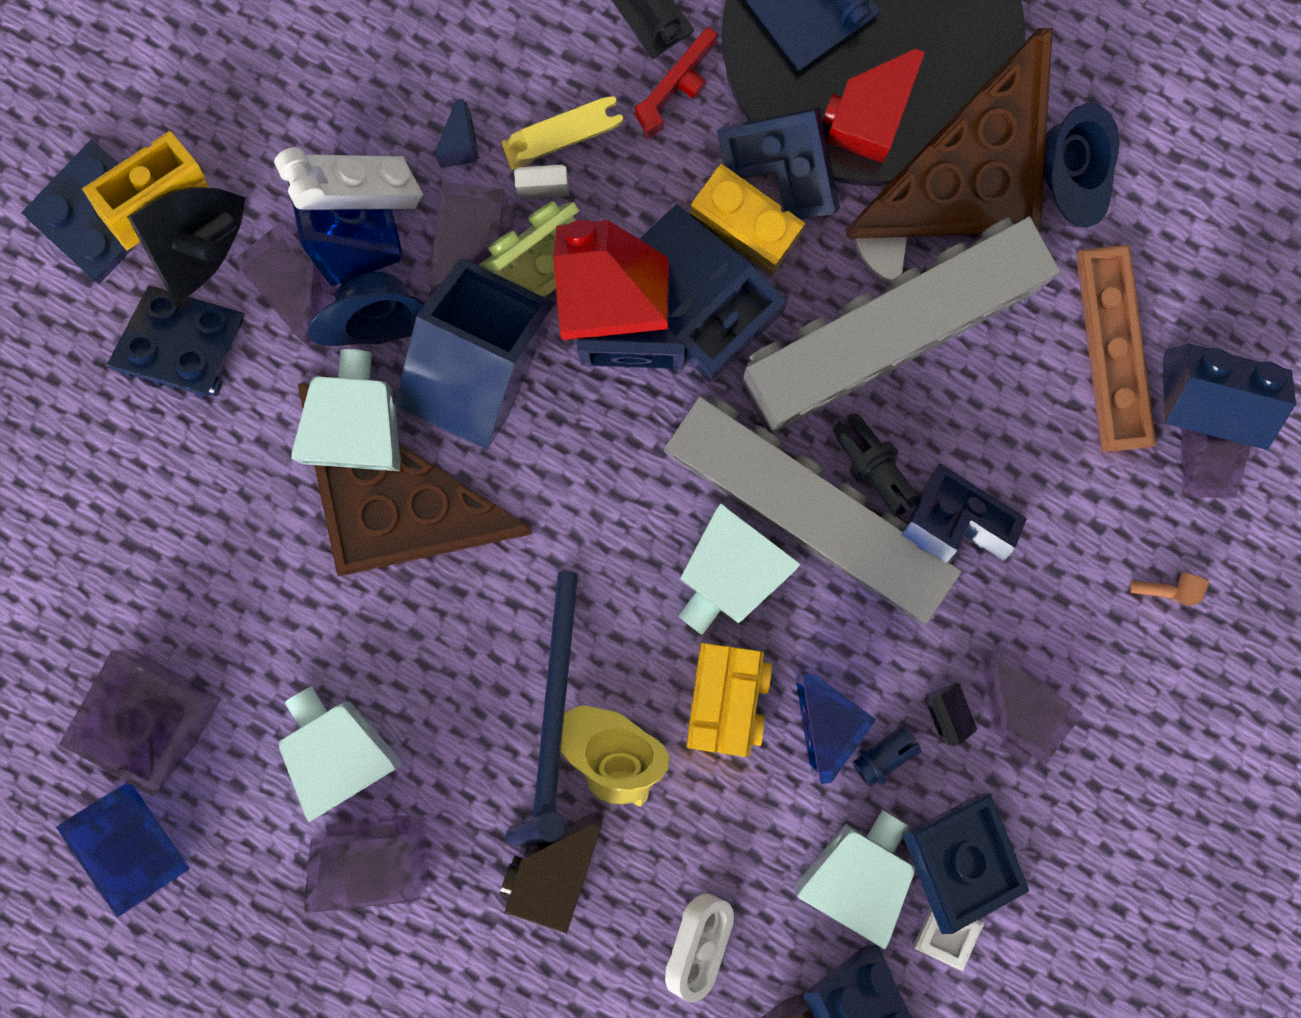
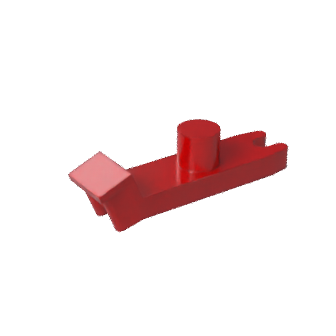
M709 26L699 35L648 98L634 107L636 111L634 114L643 129L645 139L663 130L664 122L659 111L678 88L694 100L706 86L707 81L697 74L694 69L717 43L716 38L718 34Z

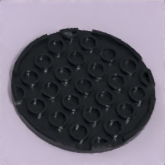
M726 0L722 19L721 44L727 80L741 112L749 121L820 107L823 121L832 93L843 96L848 79L914 49L925 52L893 143L883 163L827 144L835 182L861 186H882V184H889L1025 42V22L1021 0H873L881 10L880 14L801 71L796 69L745 0ZM823 124L827 140L831 126Z

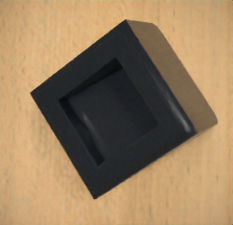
M955 683L926 694L924 700L941 742L954 747L963 743L976 732L977 727L960 683Z

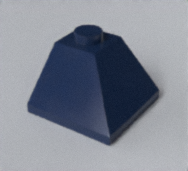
M669 329L579 338L577 339V353L581 366L683 370L685 343Z

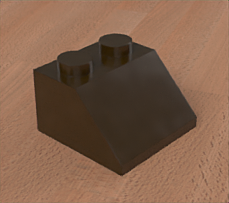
M593 812L566 826L563 837L558 841L537 846L529 845L523 858L514 855L512 863L508 866L499 894L509 898L504 913L567 934L601 830L604 815Z

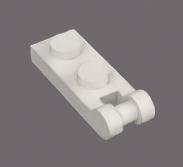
M292 147L280 152L274 160L281 178L290 183L288 193L294 206L302 210L415 209L423 197V193L404 156L305 155L301 148Z

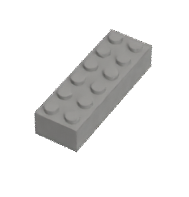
M1030 216L1016 224L1012 223L1010 217L983 231L981 233L983 237L973 243L971 248L967 249L962 242L939 254L935 258L937 262L928 267L926 272L920 274L918 268L915 267L897 276L889 282L891 287L883 291L882 295L876 299L873 298L871 292L865 293L842 307L844 312L839 314L837 319L827 324L824 317L818 318L800 328L796 332L797 337L786 347L781 349L778 342H774L749 357L751 362L746 365L741 383L767 431L772 434L778 432L1041 290L1059 275L1061 271Z

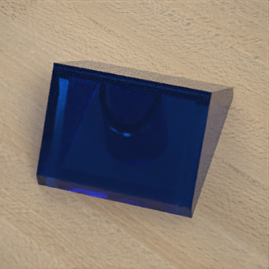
M292 201L301 246L331 287L347 282L360 274L374 272L398 263L403 257L392 209L302 210L296 208Z
M805 670L796 671L794 674L810 772L820 784L832 783L877 719L815 674Z
M131 781L102 797L56 827L117 918L163 891L190 869Z

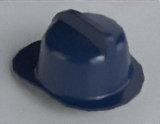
M1085 103L1075 107L1064 118L1063 123L1054 125L1046 133L1044 178L1053 193L1056 206L1066 220L1074 226L1084 228L1099 223L1108 211L1120 145L1118 126L1111 113L1103 106L1093 103Z
M368 272L343 281L336 290L335 302L330 303L316 313L309 322L307 333L313 342L322 346L378 345L412 336L416 316L425 304L416 297L410 296L404 283L394 274Z

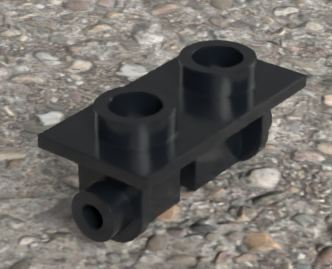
M611 0L652 59L694 32V29L674 0Z

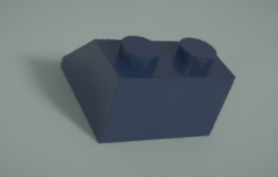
M1190 343L1167 349L1164 353L1162 363L1165 424L1264 450L1270 448L1296 406L1292 370L1282 368L1273 362H1259L1229 354L1219 348H1205Z

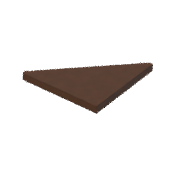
M1038 28L846 228V237L850 239L976 235L981 234L989 227L1010 217L1012 223L1016 224L1029 216L1038 232H1040L1053 28Z
M305 382L298 384L302 408H304L309 385ZM400 443V471L314 465L338 577L532 535L530 526Z

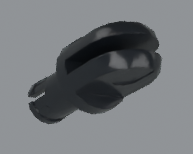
M851 413L847 415L849 422L869 449L862 453L839 422L835 424L833 433L853 461L850 474L857 482H870L894 517L904 514L906 510L896 493L902 496L910 508L919 502L921 496L914 490L895 465L898 450L890 441L881 443L859 414Z

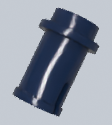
M900 725L894 732L867 751L863 748L857 751L859 757L854 759L852 764L859 776L869 787L877 782L883 785L886 783L885 776L922 751L918 743H912L915 738L905 726Z

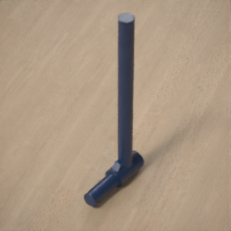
M562 571L558 572L534 808L530 817L524 819L522 823L512 825L507 829L506 839L513 846L523 844L537 846L555 842L563 837L566 830L565 821L557 813L555 805L578 574L574 572Z

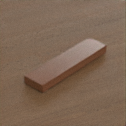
M1130 244L1079 250L1076 252L1102 453L1155 447L1157 445Z

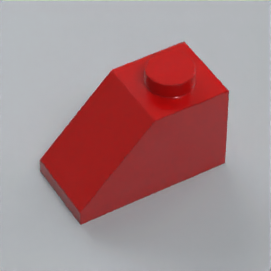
M917 49L909 51L848 79L843 96L832 93L822 121L823 124L831 126L826 140L827 144L883 163L893 143L925 52Z

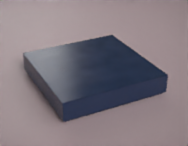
M991 793L975 796L902 833L941 934H954L1029 892L1028 885Z

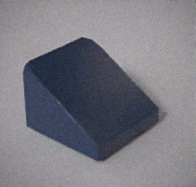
M464 99L455 100L438 143L435 156L441 168L477 162V159H479L472 115L467 101L464 102Z

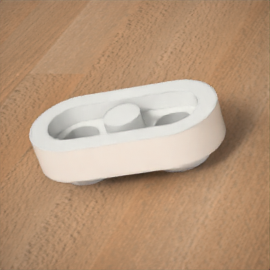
M704 893L690 902L683 912L679 932L666 966L665 981L671 993L687 1002L693 1003L703 999L710 992L716 981L734 922V912L728 902L712 894Z

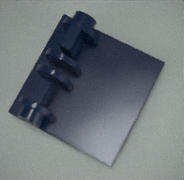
M745 0L798 71L804 69L881 13V10L873 0Z
M148 285L107 363V368L124 372L127 377L133 378L138 376L154 381L155 385L158 386L169 385V388L172 390L182 389L193 392L203 399L208 398L209 395L217 397L223 384V378L217 376L242 324L245 313L191 297H186L176 304L167 290Z

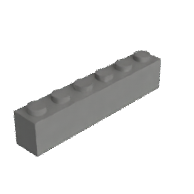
M699 396L665 446L664 453L919 624H928L962 572L950 564L954 556L945 563L931 553L920 549L914 542L901 535L906 526V523L901 519L894 517L886 511L882 517L878 516L864 506L868 499L859 491L845 483H841L839 488H836L821 478L825 470L817 463L802 454H798L794 460L778 449L782 442L775 435L758 425L751 431L735 420L739 413L733 407L714 396L710 402Z

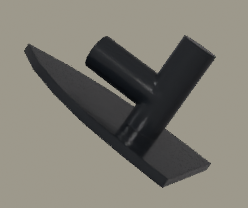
M189 187L170 191L146 203L127 216L174 303L178 304L216 273L226 258L239 231L246 197L220 188Z

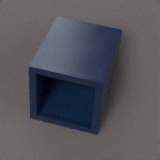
M461 258L416 316L395 406L488 450L511 412L552 314L555 302Z

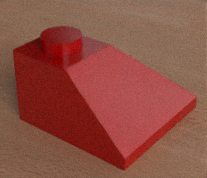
M576 220L567 225L556 226L553 260L559 328L562 340L668 329L670 265L667 256L610 220L593 222L589 220Z

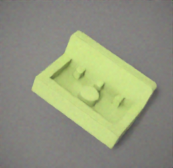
M554 201L549 202L528 218L532 226L519 236L513 230L488 247L492 256L479 264L480 267L543 297L547 296L556 289L553 260L556 226L567 225L576 221L573 216L580 210L574 202L557 206Z

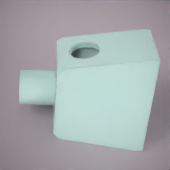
M342 349L340 350L338 378H312L292 449V460L305 465L400 471L401 462L394 389L387 382L370 380L371 352Z
M720 504L679 579L696 593L678 617L701 635L704 634L720 611L734 622L740 623L795 572L800 564Z
M311 686L285 702L300 729L280 740L278 744L308 822H311L403 765L398 756L350 701L341 703L327 712L314 688Z
M884 810L879 814L867 836L845 824L797 881L793 888L796 896L885 949L890 941L915 872V867L908 860L895 853L903 839L902 833L906 832L910 826Z

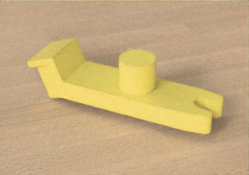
M611 96L595 100L521 129L512 134L509 139L501 141L500 143L511 171L518 167L527 166L536 159L611 131L623 124L624 119L622 115L618 114L613 117L606 115L609 108L617 105L616 98Z

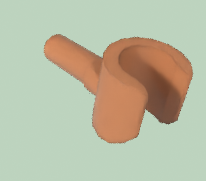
M1182 572L1176 587L1169 584L1131 580L1130 593L1162 596L1180 604L1192 606L1203 601L1209 582L1201 577Z

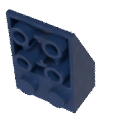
M678 204L670 209L640 238L641 241L664 254L669 259L668 329L685 343L684 358L709 383L783 314L788 301L748 261Z

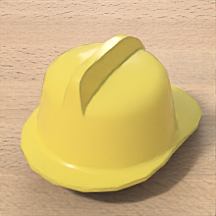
M578 706L564 714L561 754L569 763L585 775L590 791L598 799L610 804L623 805L633 803L641 807L647 801L649 790L653 784L660 781L668 771L670 757L666 747L618 712L590 706Z

